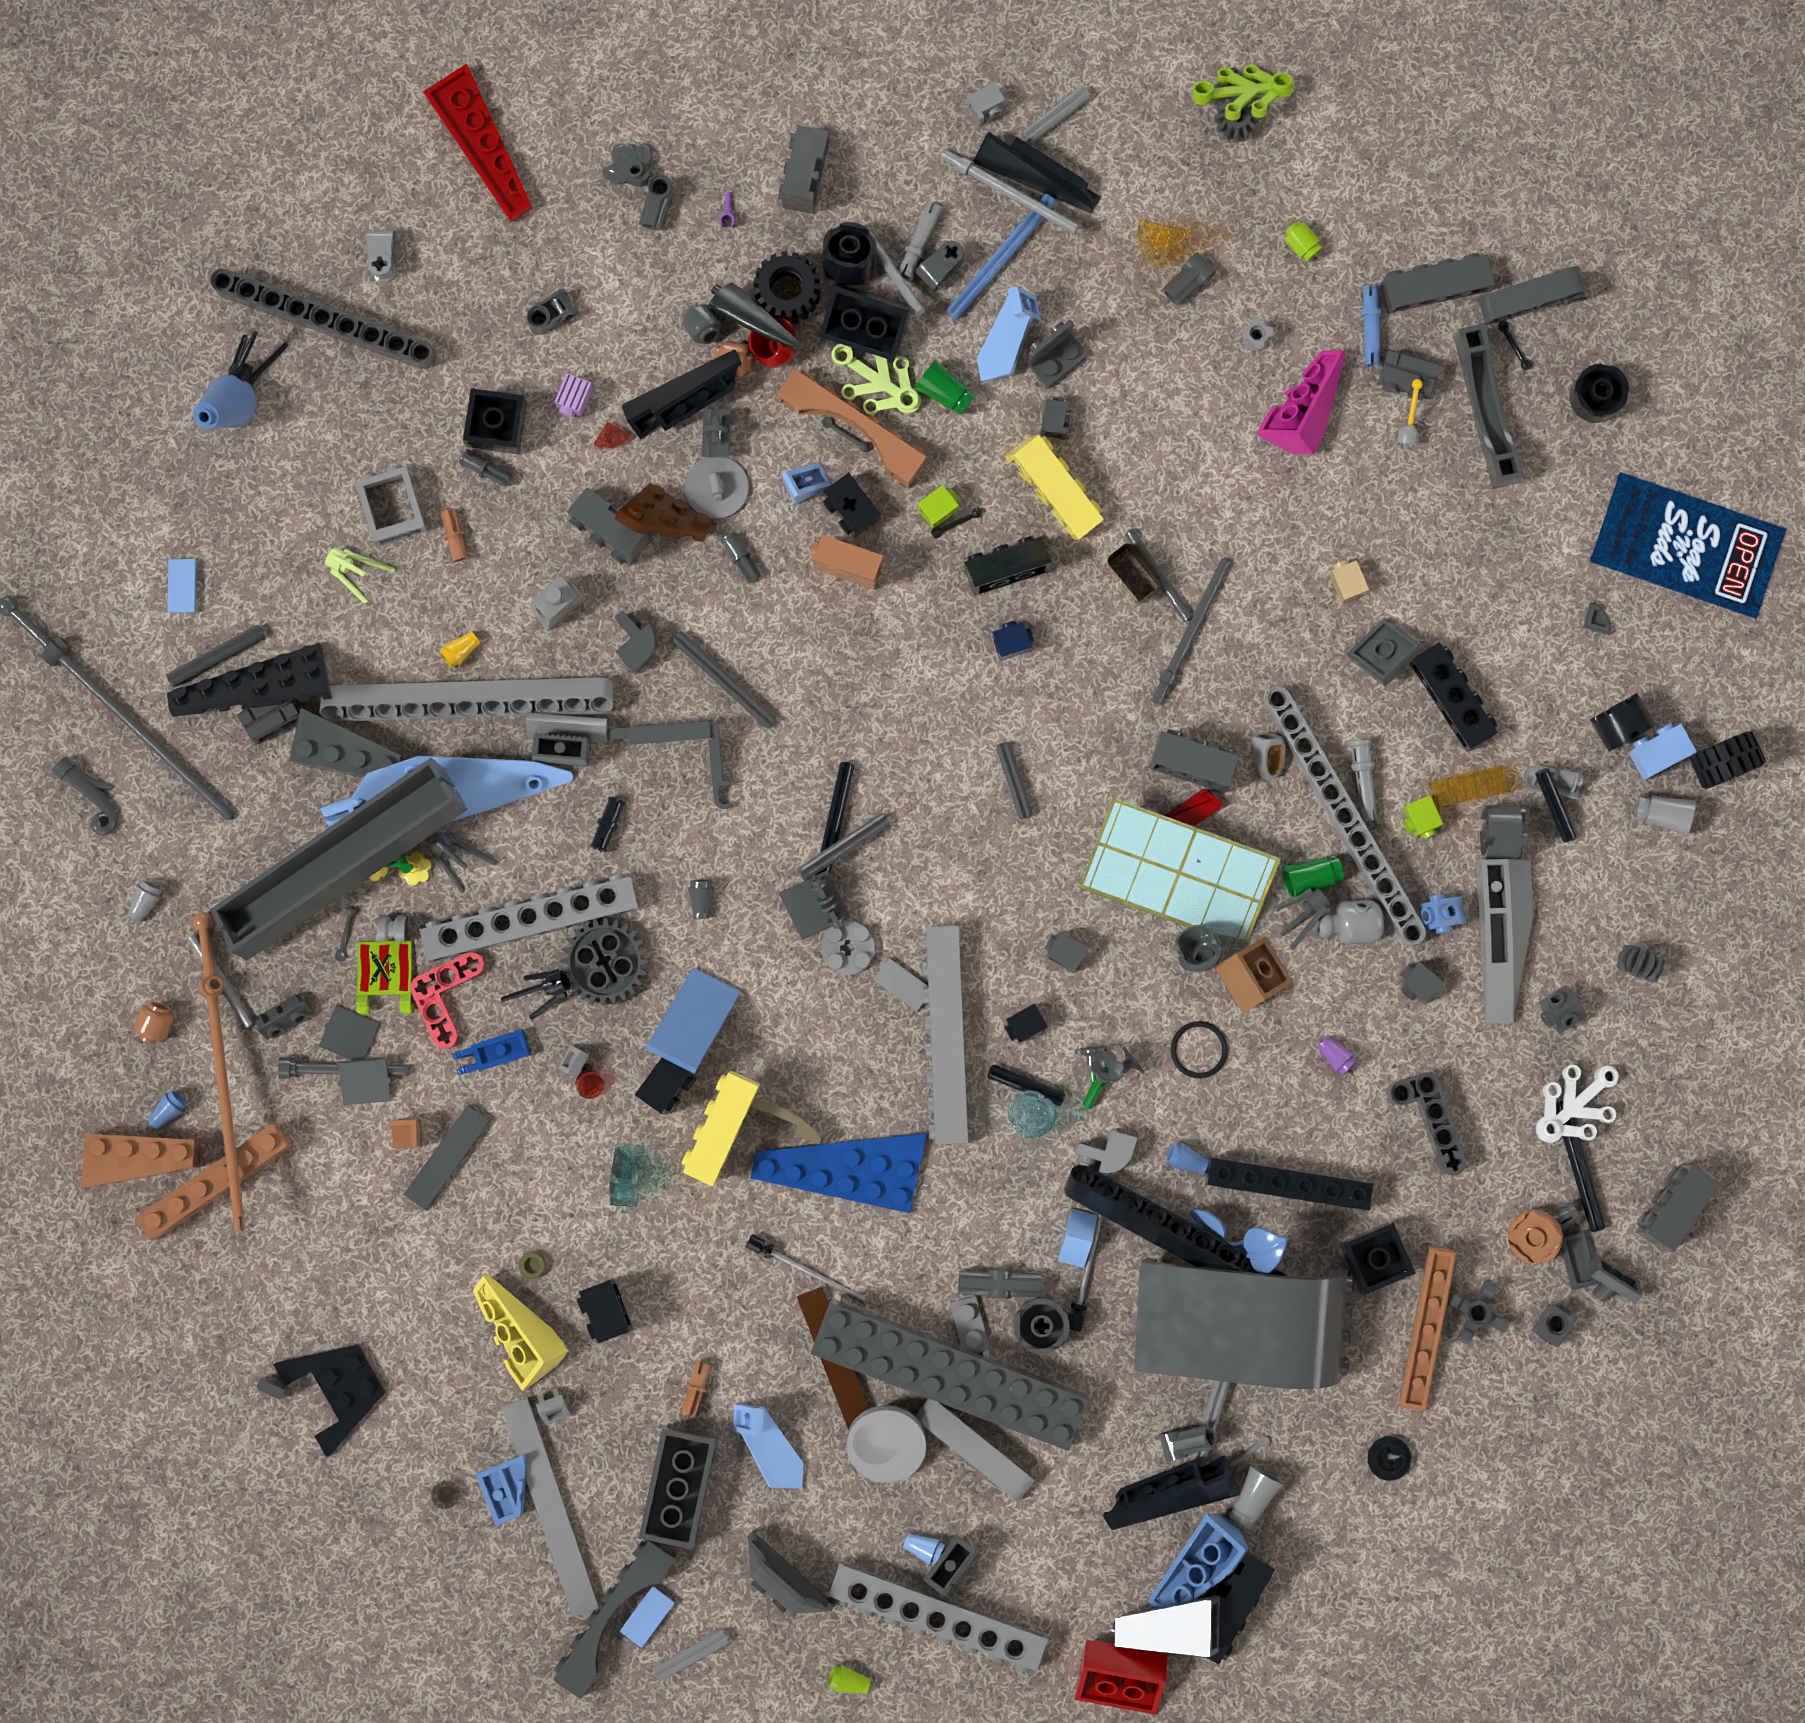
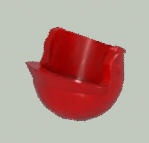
M781 317L774 318L795 337L794 329L786 319ZM753 331L749 334L748 344L752 355L766 367L778 368L784 366L795 353V348L780 344Z

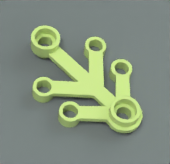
M838 344L833 348L832 360L837 366H848L871 382L855 386L852 384L844 385L841 390L844 400L850 399L852 401L857 396L886 392L892 398L879 401L868 399L864 402L863 411L866 415L874 416L878 411L897 408L902 413L911 414L919 409L921 396L918 391L911 388L908 375L909 361L906 357L898 356L893 361V368L898 372L899 388L890 381L887 359L873 355L876 358L877 373L854 358L851 347ZM841 352L846 353L848 356L844 361L837 358ZM899 360H903L906 366L903 369H899L896 363ZM847 388H851L854 390V395L847 397L844 391ZM906 396L913 399L912 404L905 405L903 398ZM869 403L876 405V409L872 412L866 409V405Z

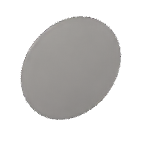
M709 457L698 462L690 470L685 483V493L691 507L698 513H703L713 519L725 518L736 513L745 503L749 490L748 479L744 470L739 464L729 458Z

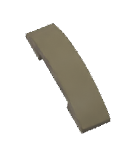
M753 1100L751 1108L796 1124L794 1136L818 1145L821 1144L822 1140L810 1125L794 1113L769 1102Z

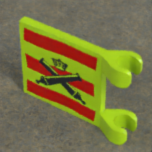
M397 941L358 942L356 1012L359 1015L369 1014V996L400 995V1012L402 1014H411L412 941H406V943Z

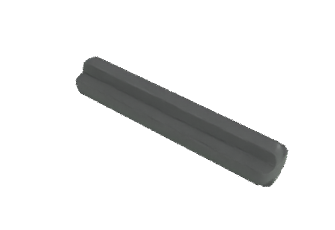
M1009 742L1000 743L996 749L1020 820L1030 818L1033 812L1011 744Z

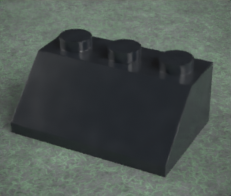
M837 282L833 286L818 337L895 361L907 330L912 309L907 304Z
M1033 536L1025 537L1018 541V545L1008 547V544L995 547L993 553L983 556V553L980 552L967 557L968 561L964 562V569L973 596L1049 572L1052 561L1041 537L1036 539Z

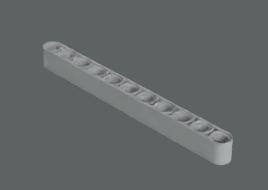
M597 677L330 686L333 699L323 700L321 696L319 714L323 719L332 722L526 716L528 712L555 715L607 713L613 708L614 684L607 678Z
M1283 687L1272 688L1264 698V706L1281 736L1284 737L1286 745L1398 939L1406 946H1414L1421 943L1426 936L1423 923L1290 693ZM1274 694L1280 695L1284 701L1283 706H1274L1270 701V696ZM1287 717L1293 718L1297 723V728L1294 730L1287 729L1284 726V719ZM1304 740L1308 742L1310 752H1300L1297 747L1298 741ZM1311 765H1321L1324 770L1323 776L1313 775ZM1326 787H1332L1336 790L1337 798L1335 800L1326 798L1324 794ZM1340 810H1345L1350 814L1349 823L1340 822L1338 819V812ZM1358 833L1362 835L1364 839L1363 846L1357 847L1352 843V834ZM1370 856L1376 859V870H1370L1365 866L1366 857ZM1380 880H1386L1390 883L1391 890L1388 894L1382 893L1379 890L1378 883ZM1394 903H1399L1404 907V915L1402 917H1397L1393 914L1392 906ZM1409 926L1414 927L1418 932V937L1415 941H1411L1406 937L1405 931Z

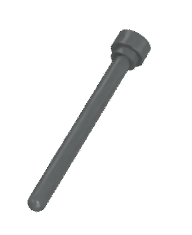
M291 1057L279 1058V1079H291V1076H296L297 1074L340 1075L338 1064L297 1063V1060H292ZM387 1065L389 1076H407L411 1072L410 1067L407 1065Z

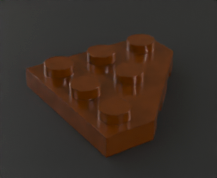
M649 483L619 509L615 517L617 521L636 533L647 534L649 530L659 531L662 537L680 539L682 535L693 536V540L698 542H704L717 526L707 515L698 513L683 500L672 497L662 487Z

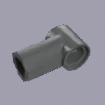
M663 174L654 175L648 183V193L639 221V225L645 228L662 231L669 202L673 196V187L667 176ZM659 184H664L668 189L664 194H657L654 192L655 187Z
M1196 252L1182 266L1181 271L1163 287L1162 291L1174 304L1179 306L1197 287L1201 288L1203 286L1202 283L1208 277L1212 278L1216 270Z
M1209 1425L1187 1430L1178 1428L1174 1432L1159 1434L1166 1462L1215 1448L1216 1436L1214 1430Z

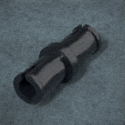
M610 796L602 818H598L597 824L599 826L592 844H590V847L596 850L602 840L598 851L604 853L607 852L613 832L618 829L617 821L625 805V802L619 799L615 809H613L617 798Z

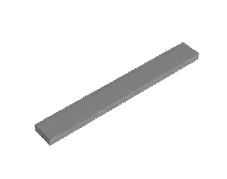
M529 1398L502 1406L518 1456L523 1454L527 1456L526 1481L572 1617L597 1609L599 1604Z

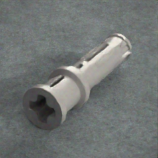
M1372 739L1348 742V746L1352 748L1353 764L1351 769L1356 774L1360 816L1364 822L1378 820L1372 773L1375 762L1372 761L1370 745L1373 744Z

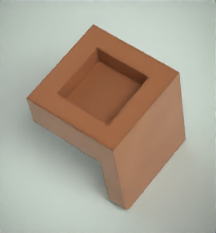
M420 1120L389 1121V1126H392L393 1148L421 1147Z

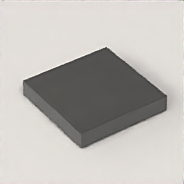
M1384 617L1347 653V656L1357 666L1386 687L1423 651V648Z

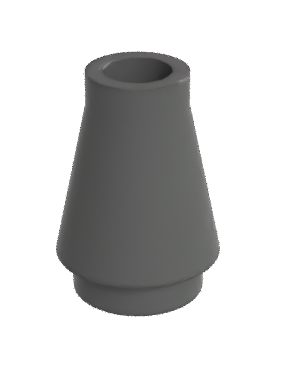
M690 880L688 892L693 919H709V911L715 888L712 887V880Z

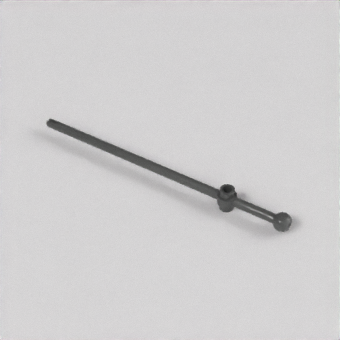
M6 595L0 599V614L7 617L11 616L44 647L45 651L41 654V658L53 667L57 661L60 662L226 820L233 819L234 813L67 655L66 652L71 647L69 643L60 636L52 641L18 609V602L14 597Z

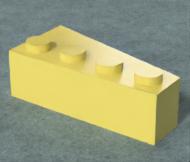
M1039 435L1029 436L1004 457L1009 463L1014 460L1020 466L1018 468L1019 475L1030 485H1036V495L1046 506L1050 504L1053 506L1051 513L1072 538L1078 540L1104 520L1100 515L1102 510L1093 499L1089 501L1084 494L1086 489L1077 478L1073 480L1069 475L1068 471L1070 468L1061 457L1056 458L1051 451L1054 448L1045 436L1042 438Z
M729 1071L727 1076L721 1075L715 1088L720 1091L716 1101L711 1099L704 1112L708 1116L705 1125L699 1124L693 1136V1139L697 1141L693 1151L688 1149L681 1164L685 1165L683 1173L711 1186L717 1182L722 1172L720 1170L723 1168L731 1152L732 1143L735 1142L742 1127L743 1119H745L759 1089V1083L733 1071Z

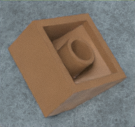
M1265 937L1215 966L1220 979L1225 983L1234 1002L1239 1006L1242 1013L1293 983Z

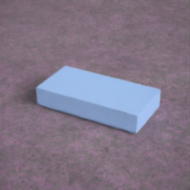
M168 559V613H196V559Z
M653 1585L620 1632L642 1648L675 1601Z

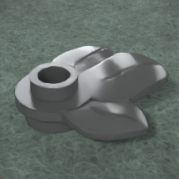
M645 143L637 146L635 150L627 144H616L612 149V160L614 163L603 170L604 176L615 184L628 182L636 187L645 185L650 177V168L648 167L652 160L650 148ZM640 170L638 174H633L634 171Z

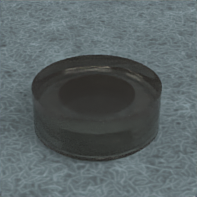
M448 1480L439 1482L432 1490V1501L437 1507L442 1509L453 1507L460 1497L458 1486Z

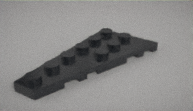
M321 643L307 645L301 649L280 654L262 662H255L250 666L235 671H228L225 674L204 679L186 687L176 688L167 693L168 707L172 717L203 714L210 708H218L219 711H229L230 706L242 705L243 709L282 705L289 699L297 698L299 702H308L310 697L322 696L323 700L333 699Z

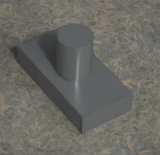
M1597 1254L1589 1261L1591 1277L1600 1282L1593 1290V1294L1598 1300L1606 1302L1614 1292H1617L1634 1304L1642 1298L1639 1280Z

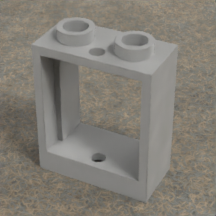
M391 466L386 469L387 472L378 475L376 473H368L361 476V480L355 481L372 541L377 547L428 531L407 466ZM403 478L415 518L378 529L366 489Z

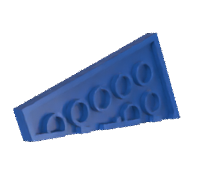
M927 1133L759 1151L755 1154L750 1179L910 1213Z

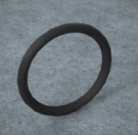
M1196 1021L1182 1026L1176 1032L1171 1042L1170 1052L1172 1060L1180 1072L1186 1076L1201 1079L1216 1074L1222 1068L1227 1058L1228 1047L1224 1035L1217 1027L1207 1022ZM1194 1027L1210 1029L1218 1036L1222 1045V1055L1218 1064L1213 1069L1203 1073H1194L1184 1068L1179 1062L1176 1053V1045L1180 1036L1186 1030Z

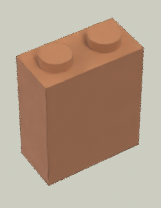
M821 535L820 541H814L810 552L815 570L875 590L883 567V555L825 535Z

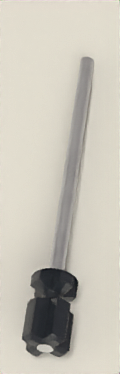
M1100 1214L1097 1217L1093 1242L1089 1251L1077 1304L1071 1303L1074 1313H1069L1068 1315L1069 1329L1078 1332L1082 1331L1085 1318L1081 1315V1312L1087 1310V1307L1083 1306L1082 1303L1103 1216Z
M754 1234L750 1236L746 1244L747 1249L757 1254L763 1251L764 1257L767 1259L772 1255L847 1295L864 1302L865 1297L774 1251V1244L771 1243L766 1246L764 1239Z

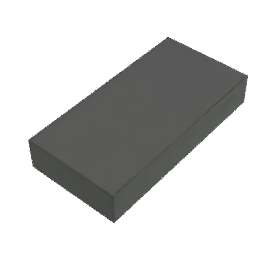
M1585 1230L1564 1235L1560 1249L1571 1289L1577 1290L1599 1284V1281L1591 1277L1589 1261L1592 1259Z

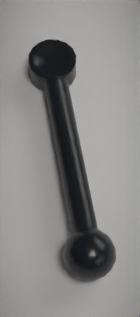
M1501 321L1498 324V330L1506 336L1521 362V368L1523 370L1530 369L1531 363L1524 358L1509 333L1508 323Z
M974 508L972 513L941 528H933L931 535L937 539L942 536L943 532L972 518L981 517L982 511L979 508Z

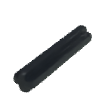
M1548 768L1539 770L1535 775L1564 843L1576 839V834Z
M992 1065L989 1069L987 1076L989 1079L1056 1106H1061L1065 1093L997 1065Z

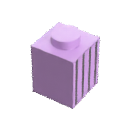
M566 373L555 399L556 407L560 409L559 413L569 418H574V415L582 417L594 389L592 383Z

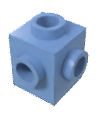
M1445 894L1430 896V902L1419 904L1421 920L1426 931L1436 929V934L1453 931L1452 926L1467 923L1461 896L1446 898Z

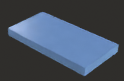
M692 968L649 1040L646 1049L695 1074L735 1005L741 991Z

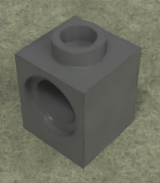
M1059 932L1057 937L1054 935L1050 937L1044 949L1049 951L1046 955L1047 958L1074 973L1088 947Z
M1558 1303L1556 1306L1548 1304L1531 1332L1553 1347L1559 1348L1576 1320L1570 1316L1572 1311L1562 1304ZM1553 1316L1559 1317L1561 1325L1556 1331H1552L1549 1327V1320Z

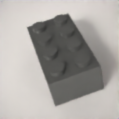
M666 1426L662 1428L639 1539L693 1550L718 1437Z

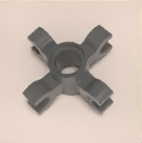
M1484 1281L1477 1299L1469 1302L1449 1293L1447 1304L1462 1311L1463 1317L1466 1320L1456 1340L1469 1345L1477 1326L1485 1324L1506 1333L1510 1323L1493 1315L1488 1305L1497 1289V1285ZM1475 1305H1479L1483 1309V1315L1479 1320L1475 1321L1471 1317V1309Z

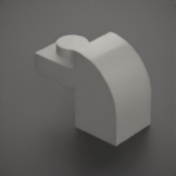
M1110 1130L1104 1151L1078 1143L1075 1154L1080 1155L1079 1161L1095 1165L1096 1161H1100L1099 1173H1113L1121 1170L1128 1164L1133 1155L1137 1138Z

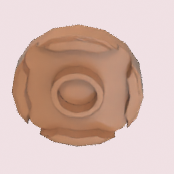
M1528 1210L1516 1216L1508 1228V1243L1516 1257L1524 1262L1543 1264L1555 1258L1562 1247L1563 1233L1561 1226L1548 1213L1539 1210Z

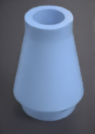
M909 1533L903 1548L931 1566L943 1554L946 1545L940 1543L941 1540Z

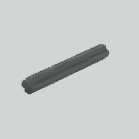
M255 625L169 672L166 675L167 680L171 686L177 687L264 639L265 634L259 625Z
M883 813L878 814L797 869L798 874L803 880L810 879L889 826L888 818Z

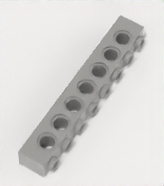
M618 874L609 877V882L599 884V880L586 882L583 884L584 888L573 891V887H566L557 890L558 895L547 897L546 893L530 897V902L522 904L520 900L507 902L504 904L505 908L494 910V907H487L478 910L479 915L468 917V914L464 913L453 916L451 922L443 924L441 920L428 922L425 924L426 928L419 929L426 959L431 963L581 925L584 922H593V919L601 920L640 910L633 880L630 876L625 877V874ZM607 890L615 892V900L611 904H604L601 900L602 894ZM580 897H587L589 900V906L584 911H578L575 907V902ZM559 903L563 907V912L559 917L553 918L549 914V908L551 905ZM528 910L536 912L537 917L532 924H525L523 921V915ZM499 918H509L510 926L507 930H498L497 921ZM476 923H481L484 927L483 934L477 938L472 937L470 933L471 927ZM449 930L457 932V940L453 944H446L444 940L445 933Z
M839 1562L828 1596L833 1598L832 1602L837 1605L847 1607L848 1604L859 1607L858 1612L873 1617L874 1613L885 1616L884 1621L899 1626L900 1622L910 1625V1630L917 1634L925 1635L926 1632L937 1635L936 1640L949 1645L952 1644V1641L963 1645L962 1649L973 1654H977L978 1651L989 1654L988 1659L1001 1664L1004 1663V1660L1015 1663L1014 1668L1026 1673H1030L1031 1669L1034 1671L1038 1670L1048 1641L1047 1636L843 1562ZM857 1583L863 1584L867 1589V1593L863 1597H855L851 1592L853 1585ZM882 1593H888L892 1596L893 1602L891 1605L883 1607L878 1604L877 1597ZM913 1602L919 1607L918 1613L914 1616L906 1615L903 1612V1607L906 1603ZM933 1612H941L945 1616V1620L941 1625L936 1626L930 1623L929 1617ZM960 1621H966L971 1626L970 1631L965 1635H960L955 1631V1626ZM990 1630L996 1633L997 1638L994 1643L985 1644L981 1640V1636L985 1631ZM1019 1640L1023 1644L1022 1650L1016 1654L1010 1653L1007 1650L1010 1641Z

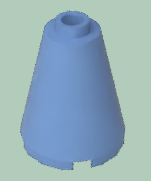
M223 375L213 380L194 409L193 415L196 423L204 429L238 428L250 422L257 408L256 395L250 384L246 381L243 382L234 375Z

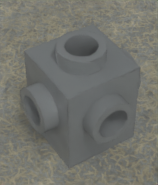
M1567 985L1539 1002L1543 1012L1540 1014L1542 1021L1548 1028L1553 1027L1559 1034L1587 1017L1581 1000Z

